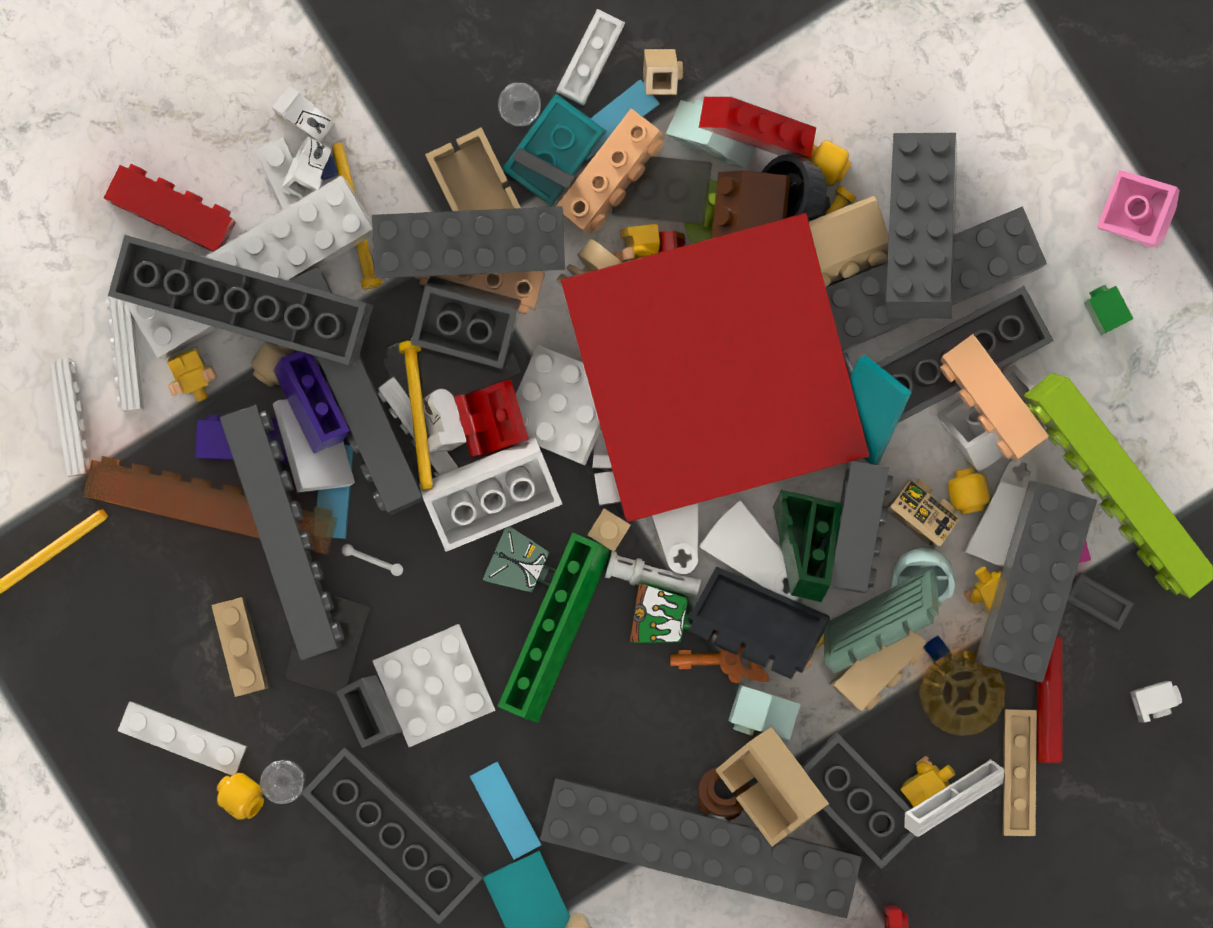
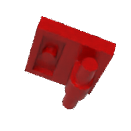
M511 380L499 382L468 395L462 394L454 397L471 458L486 456L529 440Z

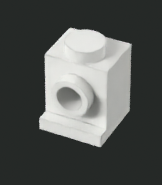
M1163 681L1130 692L1139 722L1145 723L1150 721L1149 714H1152L1153 718L1169 715L1172 713L1170 708L1182 703L1180 691L1177 685L1172 686L1171 681Z

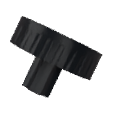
M786 154L774 158L764 167L761 173L791 177L787 218L806 213L809 222L826 215L827 210L830 208V197L826 195L827 185L823 171L816 163Z

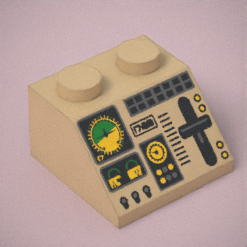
M910 479L888 504L887 512L930 547H940L960 519L954 514L957 509L942 498L939 502L931 496L930 493L933 490L920 479H917L916 482Z

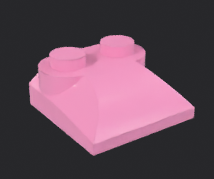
M1119 170L1097 228L1139 242L1144 247L1157 248L1165 239L1177 208L1180 190L1176 186Z

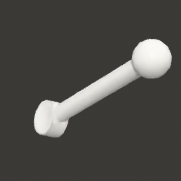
M345 544L342 547V553L345 556L353 555L390 570L394 576H400L403 573V567L400 564L392 565L357 551L351 544Z

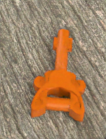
M742 647L738 655L720 648L718 653L692 654L691 650H678V654H670V666H679V669H691L692 665H720L722 672L728 674V678L732 683L740 682L743 676L758 682H769L768 674L762 666L749 661V669L744 668L740 660L744 647Z

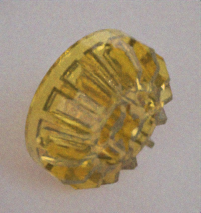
M970 651L946 653L929 665L921 679L919 696L922 709L927 718L936 727L947 733L959 736L981 733L997 721L1001 710L1004 709L1006 685L1000 675V670L975 662L977 653ZM967 671L974 673L967 679L954 681L951 678L952 675L958 672ZM948 681L950 683L947 693L949 699L945 702L943 689ZM984 682L987 695L982 706L977 702L979 698L978 687ZM969 685L970 689L967 691V694L970 696L969 699L957 701L959 696L957 688H966ZM972 705L979 710L974 714L966 716L955 713L960 707L967 708Z

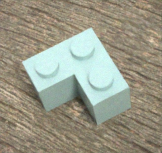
M695 99L691 103L680 100L666 135L686 147L705 151L725 164L747 169L756 147L698 128L703 101Z
M739 685L728 721L735 723L733 729L753 736L754 730L764 732L772 727L781 739L790 740L801 704Z

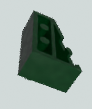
M781 490L773 505L790 594L791 596L822 602L831 585L842 503Z

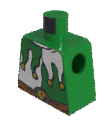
M639 583L630 642H681L683 630L689 631L692 625L688 620L691 612L686 611L688 599L647 584Z

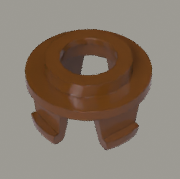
M718 767L707 771L701 778L698 787L700 799L698 805L706 816L712 813L725 817L727 821H731L737 818L744 809L736 798L748 790L750 786L747 782L736 790L735 796L731 799L719 798L715 794L714 784L721 777L716 772Z

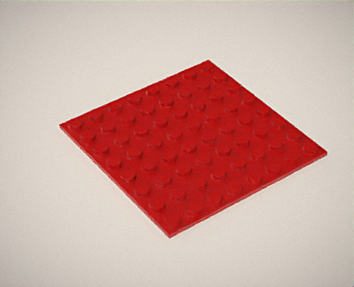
M806 213L561 279L626 522L869 457Z

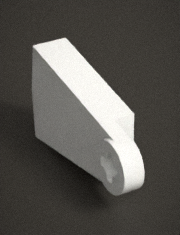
M1023 456L1016 462L1012 458L1006 464L991 495V500L986 505L963 552L988 563L1004 566L1029 481H1036L1037 467L1030 458ZM1021 463H1024L1025 470L1029 471V476L1022 477L1021 481L1016 479L1017 474L1012 472L1013 467H1019Z
M739 500L714 524L698 548L754 583L792 600H798L800 597L791 596L790 591L787 594L782 591L784 588L782 581L784 578L787 579L781 549L742 501Z
M698 503L652 515L669 568L677 574H687L693 571L698 563ZM681 549L684 550L685 554H690L692 557L690 561H687V567L681 568L680 563H674L673 557L678 556V550Z

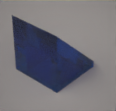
M331 153L320 178L322 181L338 176Z
M939 635L929 640L923 647L932 662H936L951 652Z

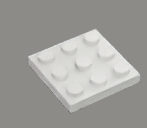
M537 344L516 392L517 402L528 439L535 437L539 447L585 466L601 427L584 364Z
M460 624L373 660L386 695L403 730L402 733L408 747L496 710Z

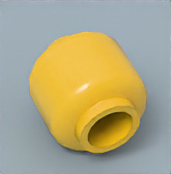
M829 140L822 141L819 146L813 144L811 158H805L816 163L821 168L827 186H832L835 182L840 184L852 164L849 161V152Z
M974 468L955 471L956 477L947 482L951 505L960 510L961 515L985 510L984 505H987L991 500L986 475L975 473Z
M236 773L231 777L225 776L217 786V791L219 792L217 804L235 819L241 820L246 817L250 819L263 806V789L244 773Z

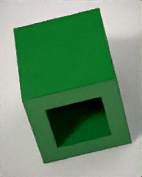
M1105 284L1089 292L1091 298L1084 302L1100 335L1133 319L1117 286L1108 289Z

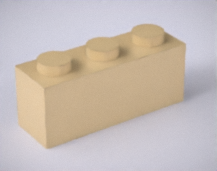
M246 597L211 605L235 697L268 689L269 684Z

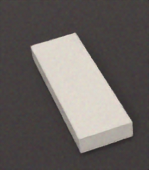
M597 9L556 90L557 94L584 107L625 26V22Z

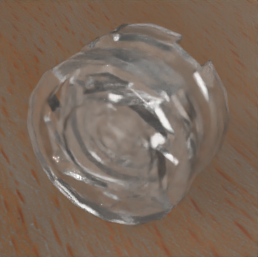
M514 83L507 86L501 92L498 99V110L501 118L508 125L514 128H525L532 125L538 119L541 113V99L538 92L532 86L525 83Z
M281 759L272 762L264 769L261 775L260 786L262 793L268 800L276 804H287L295 801L302 795L301 793L306 786L304 770L292 760Z

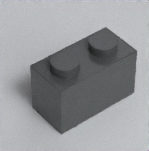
M377 675L361 678L336 691L362 749L377 745L403 732Z

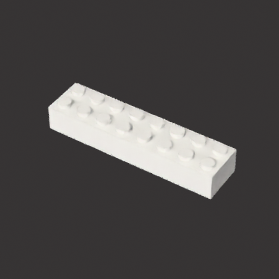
M339 176L205 257L288 281L312 269L320 268L372 237V222L348 181L343 176ZM130 302L126 304L155 355L160 359L165 360L217 329L214 326Z

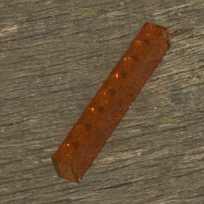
M105 456L101 457L100 462L91 461L83 497L260 539L247 498L240 495L242 489L223 485L221 491L210 488V481L193 478L192 483L180 481V474L162 471V475L158 476L149 473L150 467L132 463L131 469L119 466L120 460ZM314 507L313 512L302 510L305 520L300 521L303 532L307 531L310 533L315 548L311 551L330 555L338 518L331 517L333 511Z

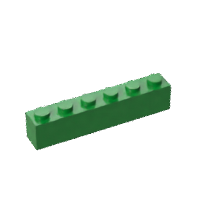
M572 532L498 707L536 723L539 722L612 550Z

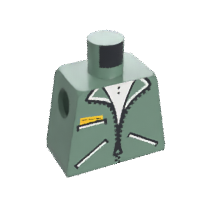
M508 526L503 531L483 580L533 593L537 581L550 586L556 569L545 564L550 552Z

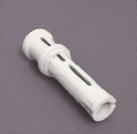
M611 552L605 578L613 576L627 580L633 586L643 583L696 599L701 584L700 579L651 567L644 564L645 561H642L640 558L632 560L618 556L617 552Z

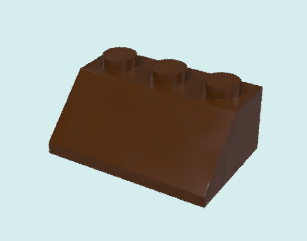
M744 170L718 172L711 238L787 218L791 177Z

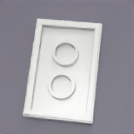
M277 400L273 403L297 492L349 487L355 483L343 441L313 453L288 400Z

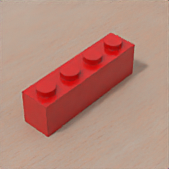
M704 97L698 128L779 156L788 154L800 158H811L817 127L734 97Z
M130 164L129 168L119 165L104 196L107 202L211 252L226 244L236 223L233 218L229 217L231 211L217 204L210 208L201 203L202 197L186 190L183 195L173 190L175 185L163 178L158 177L157 181L145 177L147 171L136 165Z

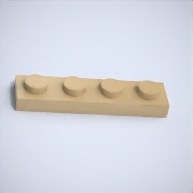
M1004 709L1003 769L1005 770L1003 773L1002 835L1036 836L1037 710Z

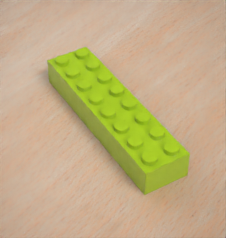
M1050 373L1022 396L1028 403L1026 406L1037 421L1040 419L1047 428L1045 431L1049 435L1048 439L1055 446L1059 444L1065 451L1062 457L1073 470L1077 468L1084 476L1081 482L1091 494L1096 492L1101 498L1102 502L1099 505L1111 519L1115 517L1121 524L1118 530L1128 542L1133 541L1140 549L1136 552L1145 565L1148 567L1152 565L1158 574L1155 578L1165 590L1170 589L1175 595L1180 593L1191 598L1213 580L1212 564L1070 378Z

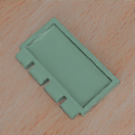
M931 569L830 620L824 631V663L834 673H838L855 664V658L861 661L882 650V644L888 647L909 636V630L915 633L933 624L934 617L939 615L937 577Z

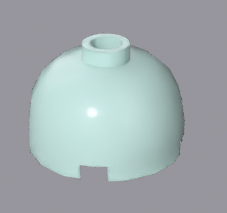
M913 548L905 552L895 563L892 575V588L931 569L937 577L938 606L940 607L942 601L947 599L948 596L949 599L951 598L955 588V576L951 562L943 553L934 548Z

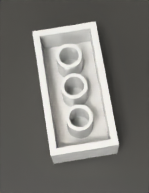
M535 437L433 478V486L429 490H422L420 487L423 500L446 552L562 505Z

